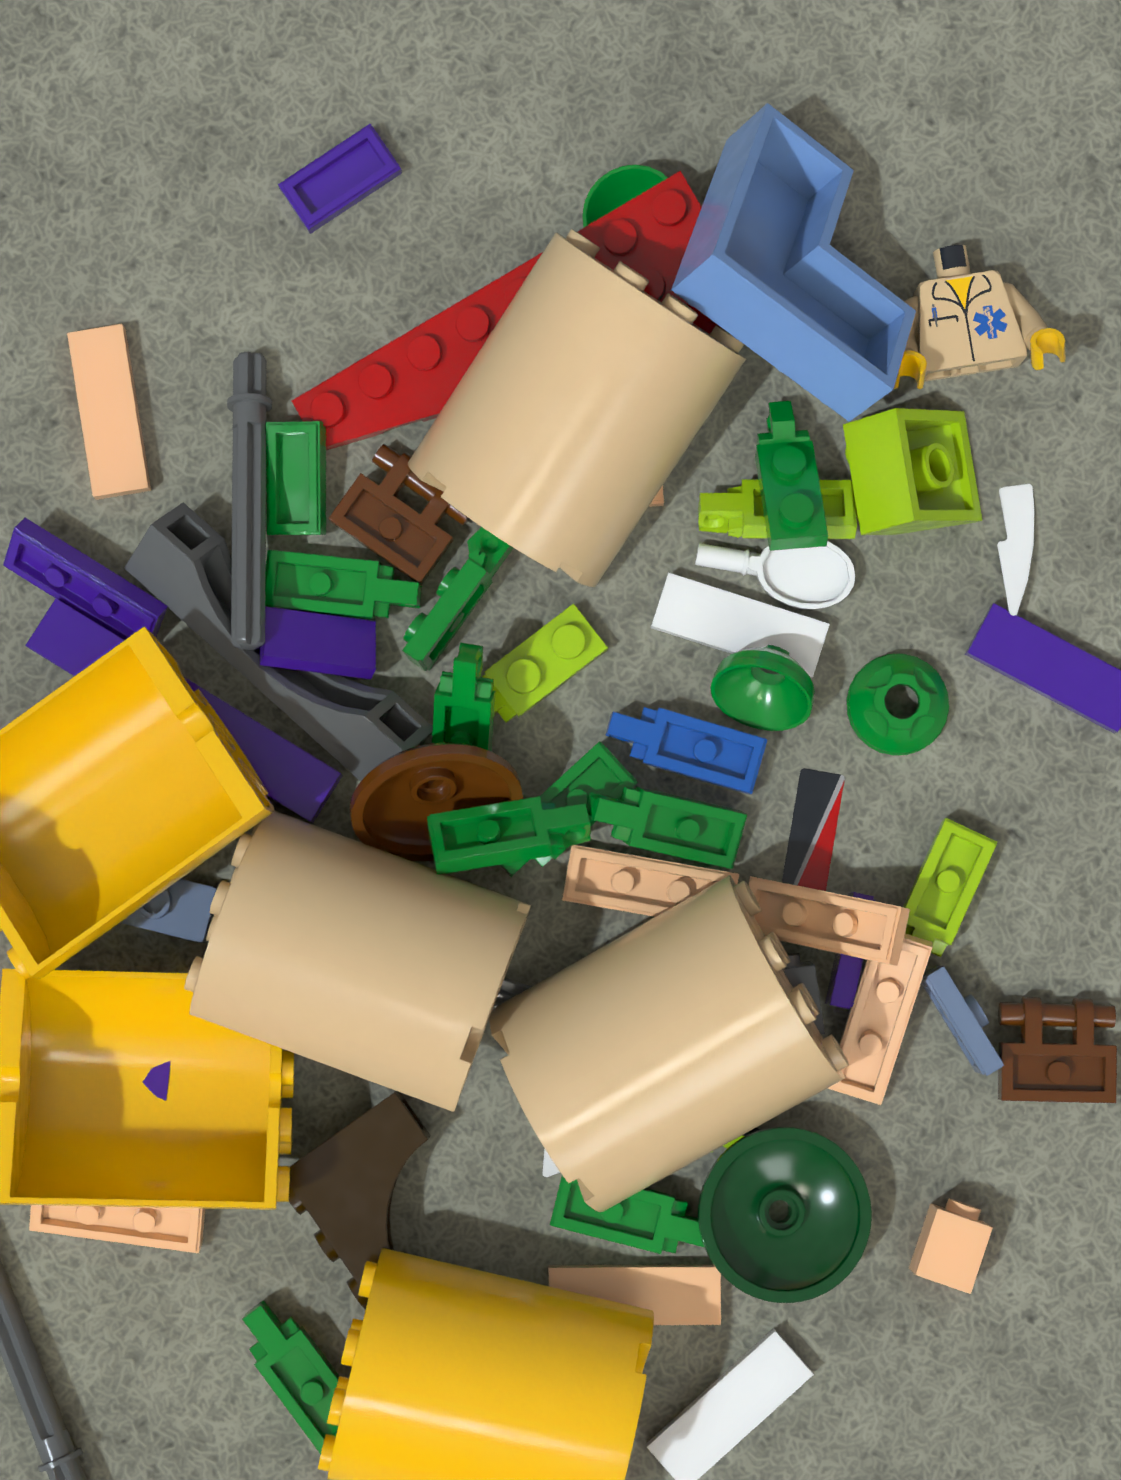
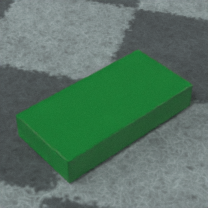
M321 421L266 422L267 535H326V427L323 426Z

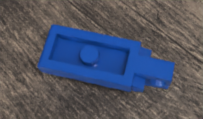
M646 707L643 708L640 719L612 712L605 736L632 743L630 757L643 760V764L749 795L753 792L767 739L663 708L653 710Z

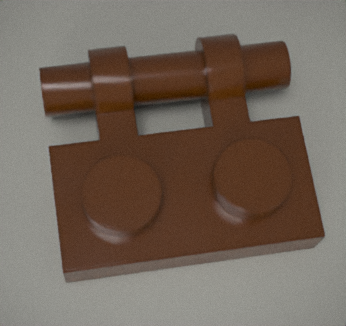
M383 444L372 459V463L388 473L380 485H377L360 473L328 520L422 586L454 541L451 535L437 526L442 517L447 514L463 526L470 518L441 498L443 491L421 481L408 466V461L412 457L410 454L404 452L400 455L386 444ZM404 486H407L429 502L421 514L396 498Z
M1022 997L1021 1003H999V1025L1021 1026V1043L999 1042L998 1056L1004 1064L1003 1067L998 1069L999 1100L1116 1103L1117 1046L1094 1044V1027H1115L1116 1009L1114 1005L1093 1004L1092 999L1074 998L1072 1004L1042 1003L1040 997ZM1042 1026L1072 1027L1073 1044L1042 1043Z

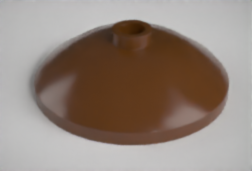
M455 742L431 743L401 751L382 761L361 780L352 795L350 816L353 830L362 843L410 861H434L427 824V816H430L429 814L523 799V794L517 772L501 756L470 744Z

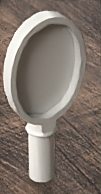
M828 541L825 547L770 551L768 546L761 554L750 552L749 549L743 551L703 543L698 544L695 565L742 573L743 576L746 574L755 575L762 588L772 598L788 606L801 609L826 608L841 602L849 595L854 586L855 571L853 563L847 554Z

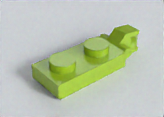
M742 479L741 486L728 488L727 493H700L698 502L699 531L728 532V536L737 538L741 536L742 538H767L759 480ZM819 480L828 539H855L857 519L852 481Z
M574 603L484 671L485 675L482 677L494 679L493 691H496L494 716L498 713L505 723L516 716L520 718L608 650V647Z
M948 818L942 820L903 906L910 909L905 934L931 941L933 946L931 953L939 957L942 956L946 946L952 945L995 850L997 841Z

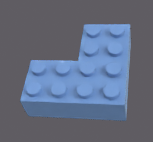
M767 103L726 140L671 290L772 364L777 370L818 398L823 404L850 422L894 389L916 310L830 245L854 170Z

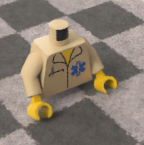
M951 245L939 248L933 252L938 279L919 283L914 296L904 301L916 310L894 389H898L901 376L914 378V383H917V389H922L926 381L1019 367L1028 356L1026 348L1031 351L1032 367L1035 370H1042L1044 368L1043 354L1053 353L1059 357L1061 363L1065 362V338L1060 331L1048 328L1039 313L1015 286L1002 281L998 271L991 270L971 274L966 245Z

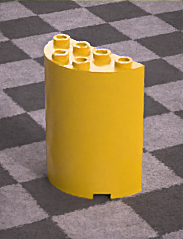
M145 626L0 730V932L3 930L12 945V948L7 951L11 963L27 980L31 977L36 979L45 977L274 812L273 805L265 797L268 794L266 788L230 731L199 689L196 691L191 689L181 672L178 662Z
M2 968L0 993V1205L276 1210L277 1202H289L290 1166H279L280 1155H291L292 1108H282V1098H293L294 1053L190 1015L193 992L184 989L188 973L53 970L41 979L31 977L27 980L16 969ZM170 1061L167 1099L165 1101L156 1097L143 1081L151 1068Z
M385 1248L381 1249L378 1263L366 1261L358 1296L368 1298L364 1319H352L341 1360L342 1365L351 1366L352 1369L349 1378L339 1376L327 1420L328 1424L338 1426L336 1436L325 1435L318 1464V1470L328 1472V1480H625L647 1377L646 1374L642 1373L652 1345L653 1310Z

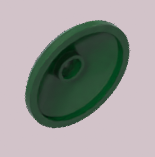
M774 1127L759 1130L729 1146L708 1172L702 1186L698 1204V1224L701 1240L705 1251L716 1269L726 1280L742 1292L757 1299L774 1303H796L811 1300L839 1285L852 1272L861 1259L867 1246L872 1221L871 1200L868 1188L854 1161L844 1150L829 1139L817 1133L794 1127ZM775 1201H785L788 1205L787 1216L781 1221H773L769 1215L770 1206Z

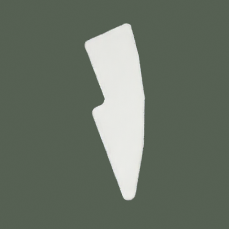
M1031 484L1008 486L999 489L1007 539L998 542L997 547L1009 613L1012 616L1017 615L1025 591L1034 546V498Z

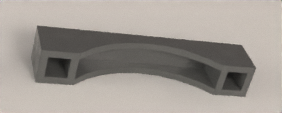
M184 502L150 525L126 564L125 569L357 779L361 781L382 761L401 751L423 745L432 734L433 726L392 690L368 687L339 675L260 665V647L255 650L235 648L231 643L232 558L225 539Z

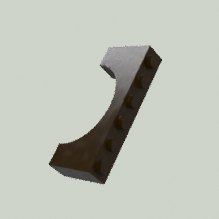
M398 1091L386 1097L290 1166L289 1203L300 1215L306 1211L309 1212L320 1228L319 1231L314 1233L316 1241L332 1262L339 1258L343 1261L353 1276L347 1281V1284L365 1310L368 1298L358 1296L366 1261L378 1263L382 1248L394 1250L390 1226L393 1191L400 1172L409 1157L431 1136L404 1096Z

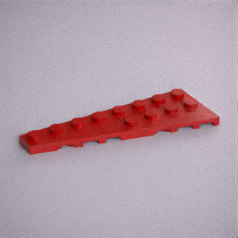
M681 171L577 231V233L600 247L595 256L596 259L613 270L621 261L648 279L649 283L644 291L660 302L664 300L668 293L697 312L698 316L693 323L709 334L716 325L720 327L671 290L702 208ZM542 253L293 399L292 403L302 421L323 422V426L326 427V450L384 434V431L418 421L425 422L437 418Z

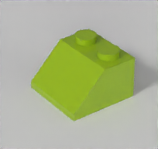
M894 408L843 424L846 442L845 454L850 466L856 516L859 521L861 535H898L983 521L964 411Z

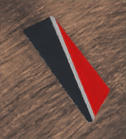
M806 768L801 769L782 883L826 891L845 780L843 775Z

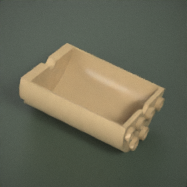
M571 229L566 238L557 232L554 234L408 461V466L421 481L443 491L441 498L508 545L555 572L558 568L562 569L580 584L596 587L746 358L739 354L745 344L717 325L710 334L695 325L693 322L698 316L697 312L669 293L662 302L644 291L649 283L648 279L619 261L614 270L595 258L600 247Z
M274 811L254 826L251 835L247 833L241 835L232 858L231 865L236 868L231 881L222 880L215 892L210 907V914L214 916L206 936V941H209L204 958L195 957L184 985L185 990L193 992L189 1014L454 1112L526 923L531 905L448 874L439 875L432 868Z
M731 875L725 877L492 1009L489 1017L491 1034L508 1054V1056L500 1061L528 1121L568 1183L577 1179L584 1202L595 1211L603 1212L845 1079L841 1069L849 1064L842 1049L832 1034L824 1039L814 1023V1020L817 1019L816 1015L820 1013L805 985L801 983L793 988L787 979L783 969L787 967L786 964L790 963V959L776 934L771 932L765 936L754 917L755 914L761 912V908L745 881L736 885Z

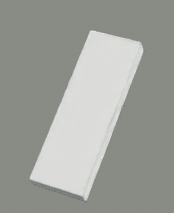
M668 573L651 628L731 654L749 648H764L767 645H774L788 651L789 656L797 661L812 679L830 624Z
M772 1329L649 1440L646 1446L675 1480H698L814 1374L779 1333Z

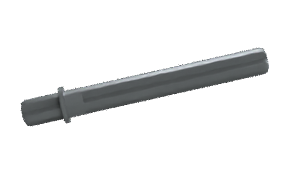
M241 352L233 361V396L227 399V408L233 412L231 643L237 649L255 650L265 643L266 412L272 409V400L266 396L265 357L260 353Z
M0 1259V1354L42 1460V1464L38 1466L39 1472L46 1471L49 1480H87L78 1456L83 1454L82 1448L75 1449Z

